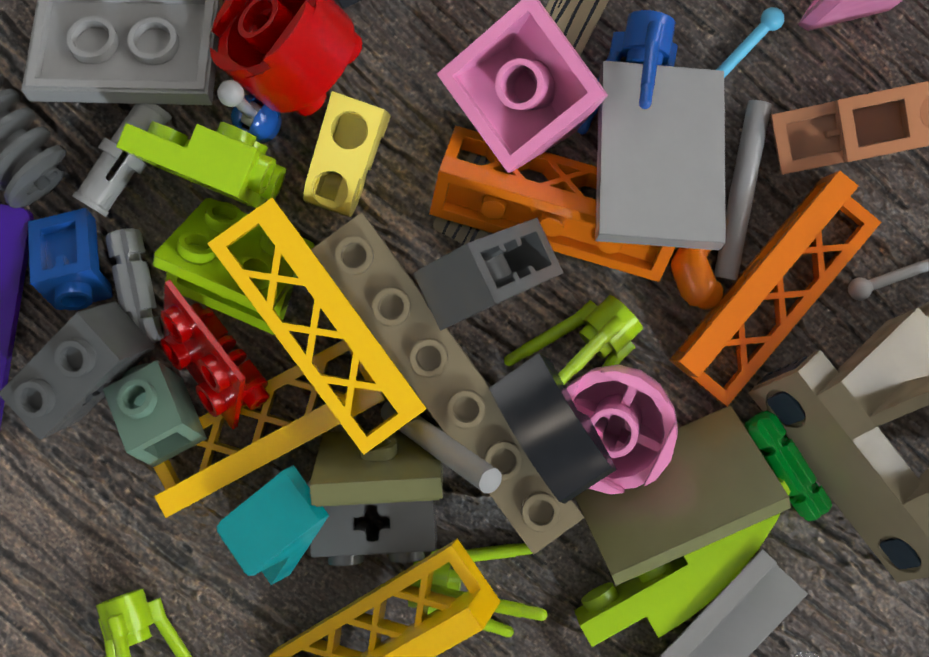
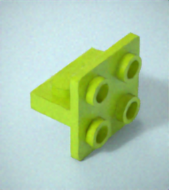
M206 198L155 251L153 266L167 272L165 282L171 280L183 296L274 335L207 244L248 214L242 212L233 204ZM260 225L228 247L245 270L271 274L275 245ZM304 239L310 249L315 246L313 242ZM282 256L279 275L296 278L297 275ZM251 278L267 299L270 281ZM278 282L274 310L283 321L294 285Z

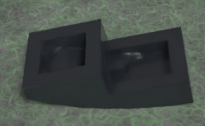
M538 353L489 388L520 446L559 502L567 503L617 470L589 416L576 409L551 359Z

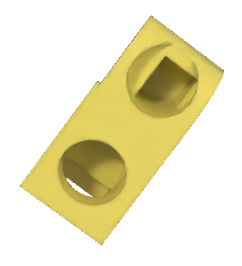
M333 91L331 92L303 193V200L305 202L348 217L353 215L363 191L367 172L371 170L381 137H384L391 117L385 109Z

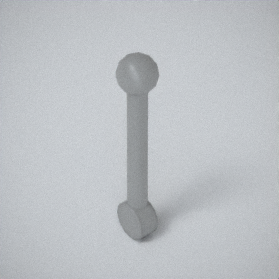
M929 258L869 280L857 277L849 283L848 293L855 300H865L871 295L873 290L929 271Z

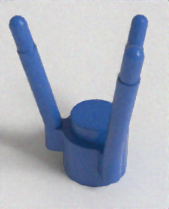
M652 10L634 11L628 15L625 32L613 33L610 53L606 61L620 62L622 57H626V63L643 64L639 106L642 109L651 107L657 65L675 67L678 45L673 43L675 20L667 14ZM599 106L577 130L579 134L584 135L588 132Z

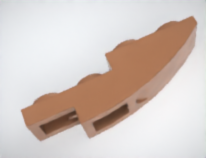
M929 81L771 114L770 119L780 175L929 146Z

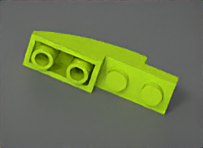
M778 478L779 482L781 483V485L783 486V488L789 496L791 491L788 488L786 482ZM781 513L621 583L616 587L610 582L588 592L581 600L583 606L577 608L574 612L591 647L645 617L658 638L687 621L711 602L739 575L760 549Z

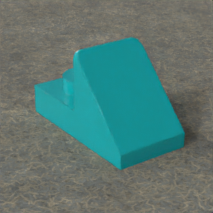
M293 465L281 471L224 517L216 529L244 573L248 576H254L262 571L270 585L292 573L329 517V514L323 506L316 507L311 504L310 487Z

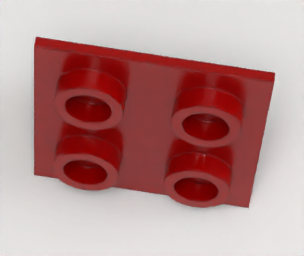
M166 281L164 283V310L161 311V318L164 323V337L160 340L161 346L176 369L182 370L186 367L198 383L195 387L196 392L206 410L213 417L221 414L233 430L238 427L240 410L243 405L246 404L250 410H255L270 398V394L265 389L268 382L250 359L245 361L247 355L243 349L230 352L236 345V340L233 336L228 335L227 329L211 308L203 309L199 303L189 305L172 281Z

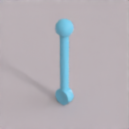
M770 7L763 11L760 18L761 23L716 69L724 71V78L769 31H775L782 27L785 19L782 10L777 7Z

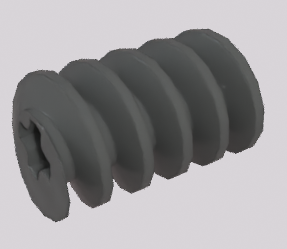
M0 72V89H1L2 85L4 84V76H3L2 73ZM10 88L0 91V191H5L4 197L10 207L21 208L45 197L61 182L64 172L60 171L57 166L66 156V150L60 145L49 147L44 151L41 149L49 140L51 132L44 126L26 131L35 120V113L27 107L11 112L20 101V95L16 90Z

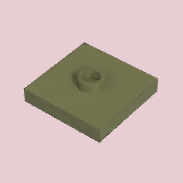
M363 430V431H364L366 434H368V433H369L370 431H372V430ZM398 430L365 455H363L346 431L325 432L322 436L310 481L311 504L321 507L440 500L443 498V463Z

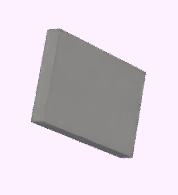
M37 0L21 90L28 101L212 105L216 64L211 58L210 48L217 51L219 37L212 32V27L217 13L223 5V0Z
M603 61L599 71V83L608 96L599 105L595 241L719 251L726 243L724 71L657 65L651 107L642 109L639 106L643 64Z

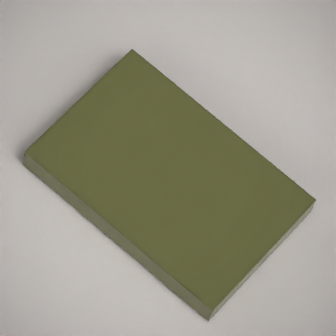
M731 405L678 428L671 462L656 481L646 486L642 484L636 488L625 489L624 493L606 494L587 489L574 497L616 586L791 508L787 492Z

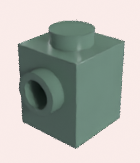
M158 360L132 367L123 374L122 379L103 388L126 453L153 467L207 439L183 378Z

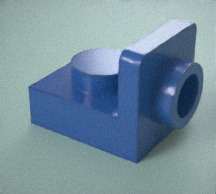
M87 208L28 221L30 284L55 309L80 310L89 307L93 302L113 297L112 284L99 270L96 219Z

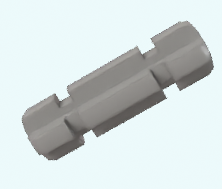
M134 228L112 231L106 235V244L109 258L115 257L117 264L111 268L119 306L152 343H156L162 339V330L159 316L154 317L152 314V309L157 308L148 261L141 260L140 254L145 253L142 233L139 229Z

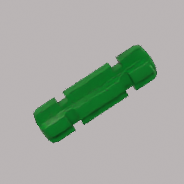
M766 410L750 418L744 427L756 446L761 450L760 452L776 477L786 482L791 491L789 494L790 502L797 513L809 522L817 520L821 515L829 512L832 507L831 499L822 485L818 486L816 483L817 478L793 440L785 436L787 431L777 415Z

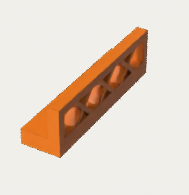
M455 125L438 172L429 215L490 233H496L538 218L553 251L657 282L660 281L675 247L595 241L596 199L584 196L578 188L587 186L597 189L596 166L544 152L518 169L508 173L479 132ZM465 150L485 156L490 163L481 166L460 160L458 157L460 151ZM527 169L540 172L549 181L538 183L528 180L520 172Z
M842 171L834 172L817 182L740 274L737 282H734L724 293L719 304L709 311L669 359L670 362L723 406L728 407L882 223L851 197L859 186ZM839 210L859 225L844 244L823 246L822 230ZM836 252L825 265L824 253ZM812 254L813 281L805 290L784 292L783 276L801 255ZM798 297L786 312L785 298ZM774 299L776 325L767 336L746 337L744 323L763 300ZM760 343L747 358L746 344ZM736 345L738 370L726 385L722 387L704 371L725 346Z

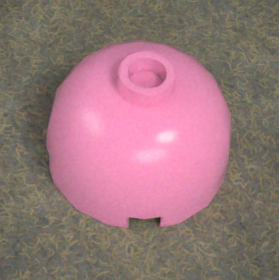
M619 364L593 368L571 381L566 388L576 409L589 416L617 468L616 471L588 489L606 494L624 493L625 489L636 488L642 484L646 486L656 481L671 462L678 435L675 408L661 384L642 370Z

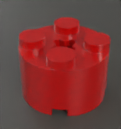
M225 0L217 13L212 27V32L219 37L218 50L215 51L210 48V54L213 62L221 70L240 83L243 88L269 109L282 113L296 111L302 116H308L322 107L327 92L340 78L346 66L359 56L363 43L362 38L355 32L350 16L334 0Z

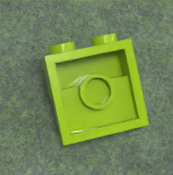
M151 121L148 131L126 123L116 145L117 148L156 168L255 209L262 205L266 199H276L286 175L285 167L276 164L275 158L265 155L268 147L257 142L256 136L225 122H220L217 132L196 124L190 140H188V136L154 121Z

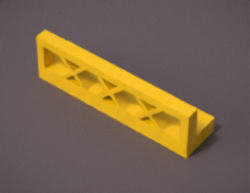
M273 198L264 202L207 243L363 455L426 410L423 402ZM260 225L275 245L271 274L245 270L228 247ZM282 256L298 278L279 275ZM251 278L270 281L267 299ZM278 282L306 287L314 298L310 326L286 323L278 316L274 310ZM320 308L336 330L318 328ZM290 331L309 334L306 352ZM316 335L344 339L353 352L349 378L321 374L312 362ZM359 361L374 382L356 379ZM329 384L347 386L345 405ZM354 388L382 392L396 410V413L366 434L351 414Z
M342 340L314 355L312 362L321 374H325L330 361L350 351L351 355L353 352L347 343ZM359 361L358 368L365 381L374 382ZM297 365L267 381L268 385L265 389L270 394V398L263 404L261 411L250 410L246 407V404L241 407V415L258 419L250 445L239 449L219 443L218 440L225 419L221 414L213 417L210 413L199 417L203 430L211 425L213 426L209 439L196 444L206 448L199 472L180 482L169 459L153 467L165 488V491L154 496L165 518L340 425V422L326 404L315 409L319 394L310 382L298 379L304 376V374ZM287 384L311 391L304 416L294 421L270 414L276 391ZM354 388L351 414L354 417L387 398L380 391ZM334 390L345 405L346 393ZM267 422L281 426L280 429L263 437ZM215 451L230 455L211 465Z
M457 538L277 647L269 657H294L301 650L323 657H436L482 631L501 601ZM448 562L468 589L466 593L457 598L431 591L434 571ZM421 579L420 588L411 586ZM394 596L417 603L415 622L408 626L384 619L387 599ZM374 607L373 615L365 613ZM428 607L437 609L428 614ZM349 624L371 631L368 650L361 652L341 646L342 626ZM382 634L389 636L387 639L381 642ZM328 635V641L321 640Z

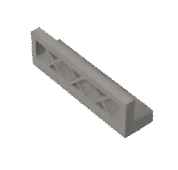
M762 549L659 657H749L808 593Z

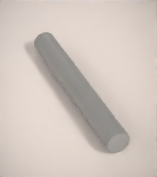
M749 100L747 103L725 214L726 243L718 251L714 275L717 279L737 282L772 107V104L766 101Z
M389 401L385 402L381 408L383 420H387L396 413V410ZM420 415L398 430L483 493H491L499 487L502 475L497 468Z

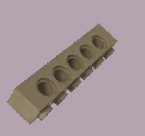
M362 212L311 249L444 433L501 472L502 479L499 487L489 494L533 555L584 519L583 514L573 499L565 504L561 503L548 488L506 422L489 389L490 385L450 330L445 328L440 331L431 310L424 300L423 293Z

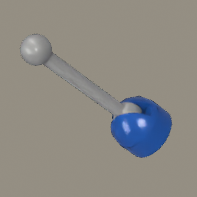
M226 80L219 85L217 90L218 99L223 105L233 107L231 112L233 126L256 136V141L261 144L275 138L282 124L280 112L269 109L252 94L244 95V89L237 81ZM245 124L248 127H250V129L247 130L242 126Z

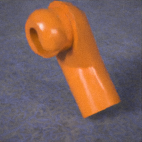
M678 247L671 260V271L680 296L690 306H697L702 310L714 308L723 297V287L716 280L707 259L712 250Z

